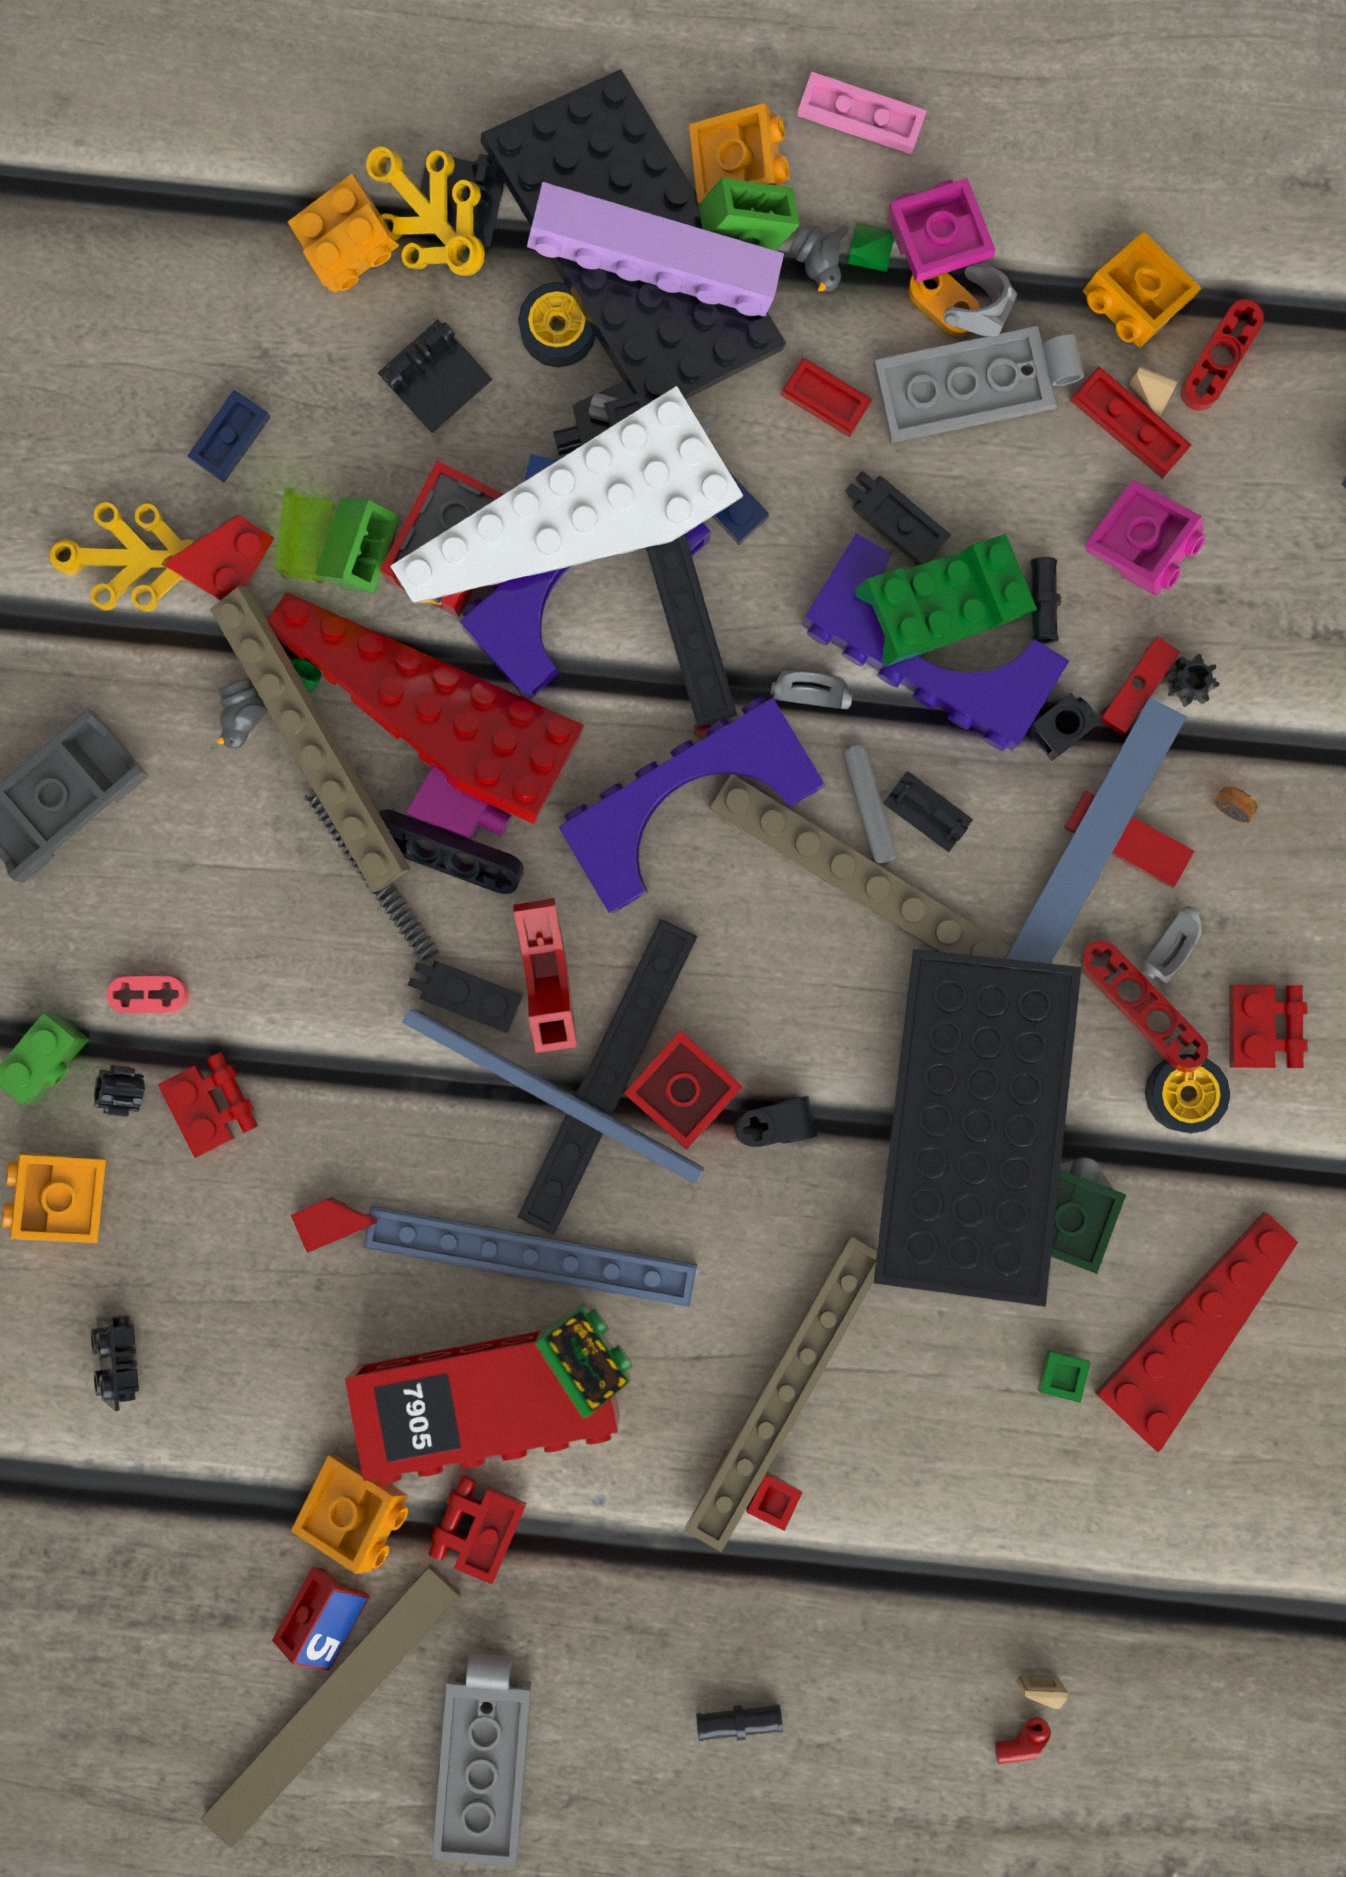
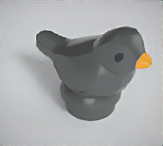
M806 223L789 250L797 256V261L804 262L806 274L816 280L819 292H831L840 284V241L850 229L846 224L834 232L823 233L820 227H813Z
M249 678L218 689L222 698L219 701L224 709L220 715L222 733L216 742L224 744L231 749L241 747L246 742L250 731L268 712L262 699L256 696L257 690L252 686Z

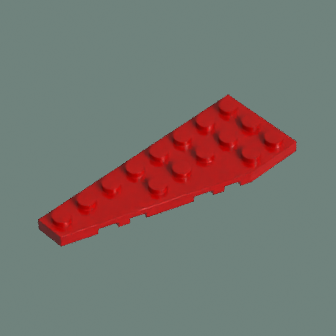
M288 592L285 593L268 618V623L279 641L302 660L307 658L323 671V678L333 686L338 684L351 695L350 700L397 740L402 737L419 752L418 757L428 766L434 764L447 775L446 781L457 790L530 823H535L582 735L583 724Z

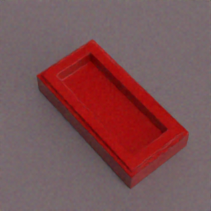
M804 357L781 392V396L848 437H851L872 402V399Z

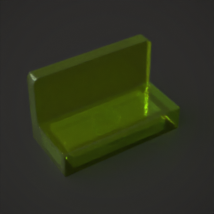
M285 488L275 560V569L283 579L324 584V579L315 576V572L333 521L335 504L332 500L299 496L294 488Z

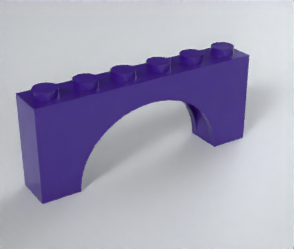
M704 523L685 533L692 556L710 541L711 531ZM570 567L494 584L493 588L495 591L484 600L477 598L471 602L462 612L464 618L459 621L468 636L520 694L529 701L558 676L557 669L549 659L543 646L542 618L551 591Z
M856 533L805 616L803 626L808 628L807 634L823 645L827 646L831 642L843 649L842 655L850 662L861 667L866 663L879 671L877 676L885 683L896 688L901 684L914 692L912 697L920 704L931 709L936 705L950 713L947 718L955 725L966 730L973 727L985 734L983 740L990 746L1004 751L1006 748L1013 751L1022 741L1070 660L1034 639L1015 660L1005 666L986 672H955L933 665L919 656L885 667L882 660L885 635L873 606L857 598L854 589L865 580L884 574L891 553Z
M763 697L755 699L741 709L744 715L731 723H729L727 718L715 723L706 730L708 737L695 745L692 740L682 743L670 752L673 757L672 759L658 766L656 761L649 763L635 772L637 780L625 787L621 783H617L599 794L602 799L599 803L589 809L585 804H582L564 815L567 822L558 828L609 913H615L648 893L641 875L639 861L642 836L647 823L658 806L680 787L711 775H743L761 781L771 787L785 800L789 808L825 787L819 773L774 698L766 702Z

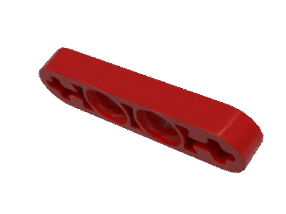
M1103 940L1094 941L1089 944L1084 950L1081 959L1082 971L1089 980L1175 1069L1185 1073L1199 1069L1208 1056L1209 1050L1205 1039L1113 944ZM1093 953L1099 957L1107 954L1110 957L1107 966L1114 974L1118 967L1124 970L1115 977L1111 985L1106 982L1111 973L1102 965L1097 968L1091 965L1094 959ZM1123 981H1133L1140 987L1141 996L1135 1001H1126L1119 996L1118 985ZM1152 1011L1165 1013L1170 1020L1169 1028L1163 1032L1152 1030L1147 1024V1015ZM1177 1027L1182 1031L1177 1037L1182 1045L1185 1047L1191 1044L1196 1046L1197 1050L1194 1053L1196 1061L1190 1057L1182 1060L1178 1055L1182 1049L1174 1039L1169 1046L1163 1042L1171 1037Z

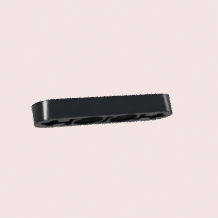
M386 809L378 812L386 827L390 830V834L404 858L500 894H511L514 892L524 875L522 862L507 852L393 810ZM406 835L410 836L408 840L405 839ZM417 839L430 841L436 850L424 849L419 845ZM462 853L470 856L475 864L467 865L462 863L456 854ZM483 863L487 865L486 869L482 868Z

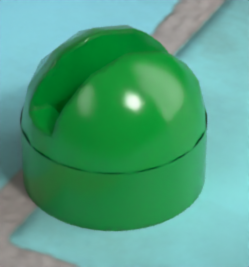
M299 658L293 660L291 663L308 692L312 693L322 677L321 670L307 659L302 660Z

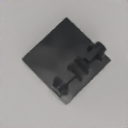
M479 154L478 159L475 161L453 157L455 163L454 170L447 177V221L456 230L457 203H455L452 197L454 185L460 180L474 182L480 188L481 197L478 204L473 207V235L482 242L483 247L490 248L505 182L493 165L489 155ZM442 157L438 159L436 164L438 172L444 166V159ZM425 165L420 191L430 201V173ZM469 187L463 190L462 197L464 201L470 197ZM415 212L414 217H420V216ZM426 234L437 237L436 234Z
M436 320L377 372L431 433L492 381L487 372L454 337L455 333L446 322L442 324L439 320Z
M129 1315L112 1317L113 1324L102 1317H97V1328L91 1329L93 1354H98L100 1358V1370L94 1371L96 1396H101L102 1401L114 1411H120L119 1402L135 1400V1392L139 1391L137 1369L117 1371V1369L137 1366V1361L116 1362V1357L131 1355L137 1352L136 1348L115 1350V1347L135 1345L134 1323H130Z

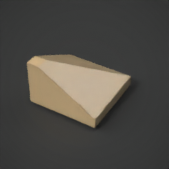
M1141 367L1137 369L1130 379L1128 387L1144 405L1160 417L1177 382L1172 378Z
M1029 1676L1018 1678V1685L1023 1695L1028 1699L1053 1709H1060L1067 1700V1691L1059 1678Z

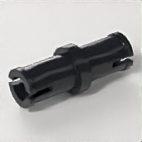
M1038 557L1030 561L1032 566L1031 595L1037 607V610L1032 613V641L1035 639L1041 644H1049L1059 640L1057 632V607L1061 605V595L1057 593V559L1053 557Z
M779 1704L743 1709L742 1705H734L733 1710L696 1713L699 1742L736 1737L737 1741L746 1740L747 1735L783 1732L782 1714Z

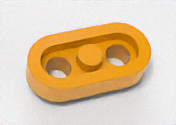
M948 273L915 282L912 275L908 292L915 306L946 334L952 337H964L972 333L961 328L949 326L943 318L945 310L949 307H963L968 310L980 309L978 301ZM933 280L938 287L930 290L924 286L923 282Z

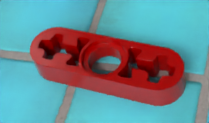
M1239 300L1225 313L1181 387V398L1190 409L1197 411L1208 409L1221 395L1263 324V311L1257 303L1251 300ZM1244 313L1249 317L1247 320L1248 325L1235 338L1230 333L1238 323V317ZM1218 345L1229 348L1233 356L1232 362L1228 365L1217 364L1211 355L1212 348ZM1207 373L1214 375L1206 388L1207 393L1202 398L1195 395L1196 386L1200 384Z

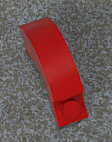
M555 898L514 904L513 912L525 972L528 1018L535 1053L577 1047L569 974Z

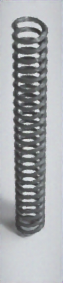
M305 795L304 800L310 801L309 807L315 808L314 814H320L318 820L324 821V827H329V834H334L333 840L338 841L337 846L344 847L342 853L348 854L347 860L353 861L352 867H358L353 857H351V853L347 850L348 848L345 843L342 844L341 836L337 837L339 835L337 829L333 830L335 827L333 822L327 824L331 820L329 815L323 817L326 813L325 808L318 811L322 806L321 801L313 804L318 799V796L308 797ZM358 867L356 873H357V874H362L361 871H360V869H359V867ZM362 874L361 880L366 881ZM393 882L382 890L376 892L371 890V894H377L375 900L381 901L380 907H387L385 913L391 914L390 920H396L394 926L401 927L399 933L405 934L404 940H411L409 947H415L413 953L420 954L418 960L424 961L439 953V950H435L425 955L436 946V942L421 948L431 939L429 935L415 942L426 933L427 929H422L411 935L421 926L422 922H418L405 929L417 919V916L414 915L401 922L412 912V909H408L395 916L407 906L408 902H404L391 909L403 896L400 895L385 903L398 892V889H394L381 896L387 889L393 886Z

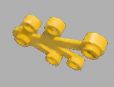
M376 147L369 153L366 160V169L369 176L379 182L391 183L420 216L398 217L388 213L382 214L381 216L386 224L392 220V234L395 239L398 240L402 235L436 234L445 245L426 248L421 244L409 243L403 248L401 253L404 265L408 268L421 270L428 264H448L455 274L461 276L475 274L481 268L485 257L482 242L473 235V207L478 204L481 197L478 185L467 180H460L454 185L452 197L455 203H457L455 230L447 221V177L454 170L455 163L453 157L449 153L440 150H434L428 155L426 168L430 173L429 201L404 173L400 155L392 149ZM442 157L444 159V166L438 172L436 164L438 159ZM391 159V169L387 174L385 169L386 163ZM469 187L470 197L464 201L462 197L463 190ZM466 248H469V259L465 262L463 252ZM417 249L419 259L416 263H413L412 253Z
M103 502L94 510L95 521L102 528L110 530L127 549L81 548L74 541L64 539L52 546L49 559L52 566L65 575L78 574L85 566L125 567L108 584H97L90 592L91 602L99 609L109 611L117 605L118 598L151 568H166L161 565L164 559L170 555L177 554L193 544L192 542L195 540H181L163 521L161 512L154 505L146 503L136 509L135 520L144 530L153 531L169 551L150 550L122 520L120 510L112 503ZM107 510H113V519L110 522H103L102 514ZM148 511H153L155 513L154 520L149 524L143 523V515ZM70 549V559L61 562L59 559L61 551ZM166 568L150 586L139 585L132 591V603L143 612L153 611L158 606L159 599L183 578ZM103 591H109L111 595L109 601L100 604L98 601L99 594ZM144 592H150L152 596L151 601L146 605H140V595Z

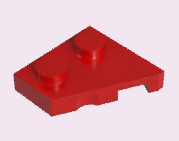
M235 515L220 524L219 528L193 541V544L164 559L161 565L221 601L235 588L246 587L273 542L274 537L242 516Z

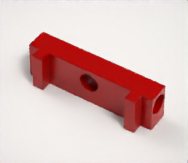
M1157 636L1147 647L1143 656L1099 720L1119 734L1124 735L1180 654V651ZM1133 678L1141 681L1142 688L1140 690L1133 688L1131 684Z

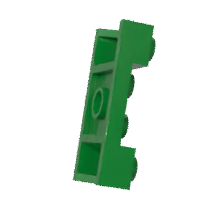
M1006 534L972 544L964 551L903 570L902 567L869 578L854 589L857 598L873 606L885 635L882 657L885 667L1022 620L1037 610Z

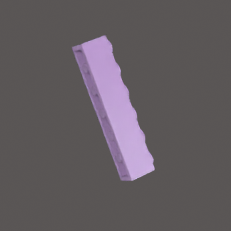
M542 182L527 244L528 248L534 249L546 257H562L575 261L587 269H603L616 273L619 277L628 281H644L657 285L658 288L666 292H682L695 296L701 302L707 304L719 303L736 308L744 315H760L764 317L775 297L784 253L545 182Z

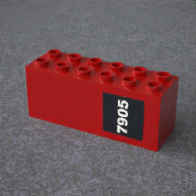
M540 1331L358 1365L345 1378L363 1481L375 1479L377 1485L397 1482L402 1479L401 1474L415 1471L418 1472L419 1477L436 1475L444 1471L443 1466L459 1463L461 1469L473 1468L485 1464V1458L498 1455L502 1456L503 1461L515 1460L527 1456V1450L543 1447L546 1453L557 1452L569 1448V1442L585 1439L588 1445L611 1440V1434L618 1433L620 1415L616 1394L594 1413L583 1419L535 1344Z

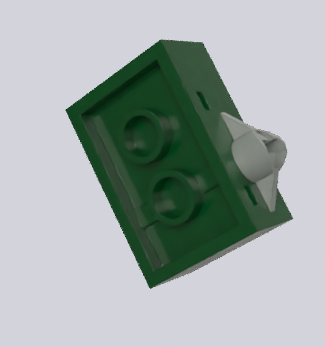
M1081 1157L1061 1163L1051 1257L1097 1274L1126 1194L1114 1190L1097 1162L1092 1159Z

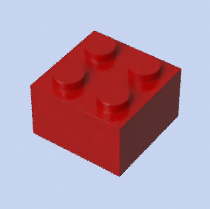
M679 1031L624 1094L687 1150L743 1086L682 1031Z

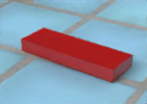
M1100 366L1097 367L1070 399L1073 404L1162 479L1192 446V444Z
M1088 791L1082 794L1064 827L1065 829L1075 834L1095 795ZM1132 817L1112 855L1173 888L1177 884L1194 851Z

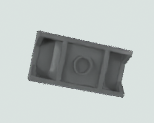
M88 709L0 783V858L5 863L7 872L14 881L23 883L54 858L53 852L110 803L113 801L119 802L149 777L97 714Z

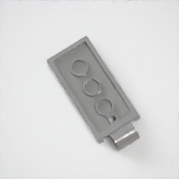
M1034 326L1001 333L999 336H986L876 359L873 366L890 443L1056 409L1058 404L1057 399L1054 397L1052 386H1064L1084 378L1076 335L1057 336L1043 344L1041 328ZM1021 369H1028L1031 375H1024Z
M470 1652L466 1683L456 1682L457 1676L448 1675L432 1859L517 1865L532 1682L523 1681L522 1687L510 1686L512 1655ZM490 1702L493 1707L485 1709L482 1703Z

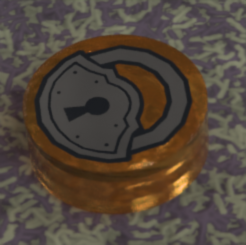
M1223 787L1214 800L1218 810L1229 818L1242 823H1249L1258 810L1256 801L1250 795L1235 787Z

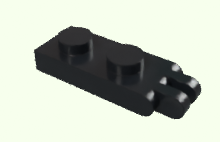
M861 471L855 479L866 491L863 493L853 484H850L845 489L846 494L856 502L852 509L917 565L929 562L951 536L949 532L882 476H878L874 481L869 475Z
M436 960L432 968L416 962L413 970L428 975L427 981L424 983L410 977L407 985L422 991L420 999L500 1031L509 1032L522 1000V994Z

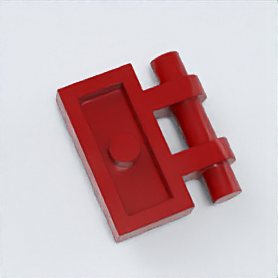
M1229 985L1230 1068H1276L1275 1051L1286 1052V1068H1304V1052H1308V1039H1303V1015L1308 1014L1307 1002H1303V985H1286V1002H1275V985ZM1275 1014H1286V1039H1275Z
M222 1052L207 1059L214 1073L211 1076L205 1078L199 1065H194L158 1084L194 1158L200 1157L235 1139L228 1123L236 1119L243 1133L258 1127L252 1111L255 1109L250 1099L244 1098L235 1080L238 1075L233 1065L228 1066ZM221 1087L230 1105L224 1111H221L212 1093V1090Z
M462 1475L456 1489H451L446 1503L449 1506L441 1524H436L431 1538L434 1541L428 1554L437 1560H444L448 1548L460 1552L454 1566L455 1569L493 1584L527 1503L489 1486L482 1502L474 1499L471 1494L477 1481ZM464 1512L475 1517L468 1536H464L456 1531Z

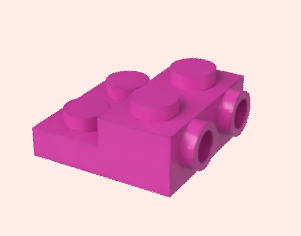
M968 178L955 182L952 180L943 181L933 189L918 194L906 193L899 196L895 201L890 202L887 220L900 254H905L915 282L994 257L995 247Z
M1132 479L1085 543L1086 552L1120 570L1122 578L1157 596L1163 587L1169 590L1175 585L1181 574L1179 565L1185 556L1194 557L1201 549L1205 541L1202 516Z

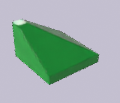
M856 223L847 264L887 272L894 241L892 231L890 229Z

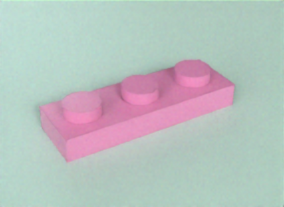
M811 71L797 116L912 155L927 110Z

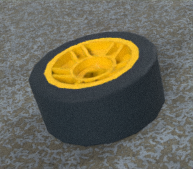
M553 282L543 284L530 292L522 303L518 322L523 345L531 357L543 365L557 368L574 365L586 357L594 345L596 334L565 283ZM554 319L565 325L560 331H555L551 328Z
M1192 1054L1179 1055V1057L1182 1060H1185L1188 1057L1192 1058L1194 1061L1197 1060L1195 1056ZM1165 1059L1157 1064L1149 1075L1145 1088L1147 1108L1157 1122L1167 1129L1192 1134L1207 1131L1220 1122L1228 1110L1230 1089L1228 1079L1220 1067L1209 1059H1206L1199 1069L1186 1073L1178 1071ZM1185 1086H1188L1190 1090L1196 1093L1195 1097L1191 1096L1187 1101H1184L1181 1097V1090Z

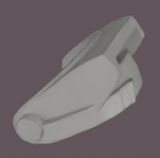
M981 262L969 265L965 269L966 278L983 288L990 297L992 304L976 310L949 307L945 310L944 321L949 326L961 328L975 334L992 337L999 336L1016 300L1017 293L1011 286L1007 276L1000 270Z
M785 669L780 673L777 682H772L771 696H774L775 700L848 709L851 706L852 693L849 692L845 680L839 676ZM792 682L820 683L829 686L830 690L810 685H792Z
M1191 906L1181 909L1139 968L1145 976L1150 979H1154L1157 976L1163 982L1169 983L1184 964L1202 935L1201 921L1198 916L1200 913ZM1182 938H1184L1185 942L1177 956L1165 968L1162 967L1172 957Z

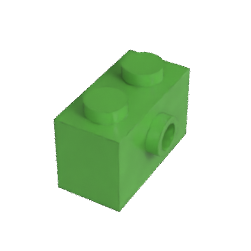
M721 177L698 205L703 230L774 251L800 225L793 188Z
M340 498L315 576L348 591L374 594L381 575L380 568L389 552L400 516L368 499Z
M43 1013L1 1063L0 1087L21 1105L37 1103L51 1086H56L66 1076L70 1069L68 1065L89 1041V1038L58 1013Z

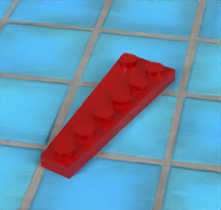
M1263 1212L1095 1391V1394L1156 1452L1163 1448L1298 1244V1241L1268 1213Z

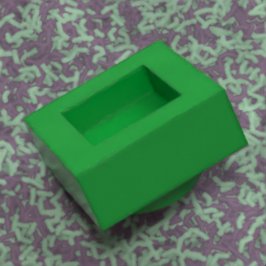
M1047 1349L1037 1390L1040 1393L1081 1403L1091 1362L1087 1359Z

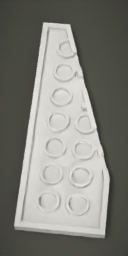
M676 386L390 567L412 602L419 603L478 587L494 585L524 576H532L612 555H620L637 549L673 542L743 498V494Z

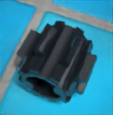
M1201 654L1196 655L1192 661H1186L1185 658L1180 657L1175 661L1177 669L1165 675V679L1169 680L1168 683H1172V690L1167 695L1169 697L1174 695L1180 697L1183 707L1190 705L1193 699L1204 704L1209 700V695L1207 694L1210 692L1209 690H1213L1220 685L1212 675V671L1217 667L1216 664L1208 667L1203 663L1204 659H1202ZM1189 672L1198 678L1199 682L1194 685L1195 689L1189 687L1185 681L1190 676Z
M110 1065L109 1071L100 1070L95 1081V1107L104 1108L103 1113L113 1116L128 1117L129 1111L138 1112L143 1103L145 1090L144 1076L135 1074V1068Z

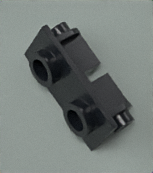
M906 771L883 802V805L948 853L969 828L968 826L973 821L970 816L908 771Z

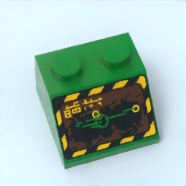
M584 1303L541 1330L535 1342L583 1419L594 1413L630 1383L631 1375L628 1369L633 1367L623 1348L619 1344L613 1348L604 1333L609 1328L596 1308L589 1311Z

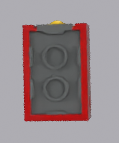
M437 460L380 568V572L385 580L405 590L390 567L391 565L504 494ZM474 589L419 603H430L459 618Z

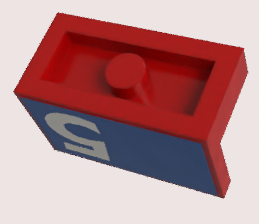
M312 1567L272 1641L292 1664L330 1670L370 1596L363 1591L341 1587L325 1569Z

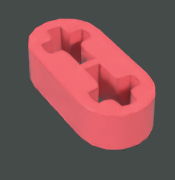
M124 976L111 982L106 996L111 1008L117 1012L147 1014L179 1012L188 1003L190 993L186 983L178 977ZM129 983L130 990L144 991V999H131L129 1006L126 1007V1001L119 999L118 993L119 991H124L126 984ZM167 983H170L171 989L178 990L179 993L178 998L171 999L170 1006H167L165 999H153V991L166 990Z

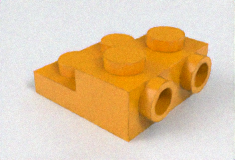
M765 103L689 124L698 204L702 202L721 177L784 187L783 182L790 180V169L787 159L784 155L780 156L779 142L785 141L786 137L782 118L779 115L775 116Z
M352 173L288 221L289 226L304 248L303 254L323 286L334 293L353 287L358 282L359 275L370 267L384 264L391 257V252L400 246L362 184Z
M1143 231L1099 269L1082 292L1087 296V303L1091 310L1098 314L1104 313L1116 325V332L1123 341L1128 343L1134 342L1141 348L1180 309L1195 297L1201 290V287Z
M17 1152L16 1161H8L6 1186L14 1187L12 1203L4 1202L1 1227L9 1228V1237L11 1239L98 1243L106 1159Z
M328 1455L291 1532L355 1574L371 1572L373 1568H379L389 1554L390 1548L385 1543L391 1530H397L404 1523L408 1515V1508L404 1504L409 1495L392 1484L377 1485L375 1479L363 1481L361 1470L337 1455Z

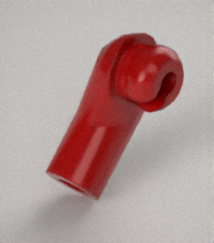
M1034 1717L1025 1723L1015 1740L995 1742L998 1764L1037 1759L1051 1736L1048 1723L1040 1717Z

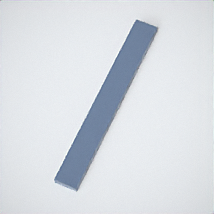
M1151 698L1148 699L1006 959L1052 963L1187 716Z
M415 1009L408 1010L402 1021L405 1025L694 1184L700 1181L705 1171L704 1167L429 1015Z
M370 1207L369 1214L376 1217L377 1223L366 1228L363 1248L690 1307L697 1264L383 1207Z

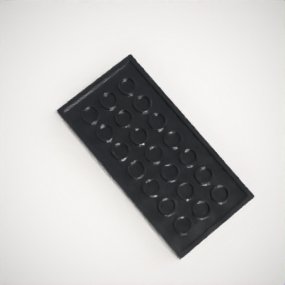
M621 69L481 133L480 142L531 227L542 182L702 229L696 192ZM562 257L550 258L622 380L627 383L633 394L644 391L648 404L676 386L683 397L687 399L782 351L786 345L785 340L768 312L765 317L760 315L748 316L740 313L736 308L723 304H707L701 302L695 296L682 292H666L651 283L640 280L628 281L622 279L616 273L599 268L587 269L575 261Z
M913 949L874 1284L1046 1307L1082 967Z

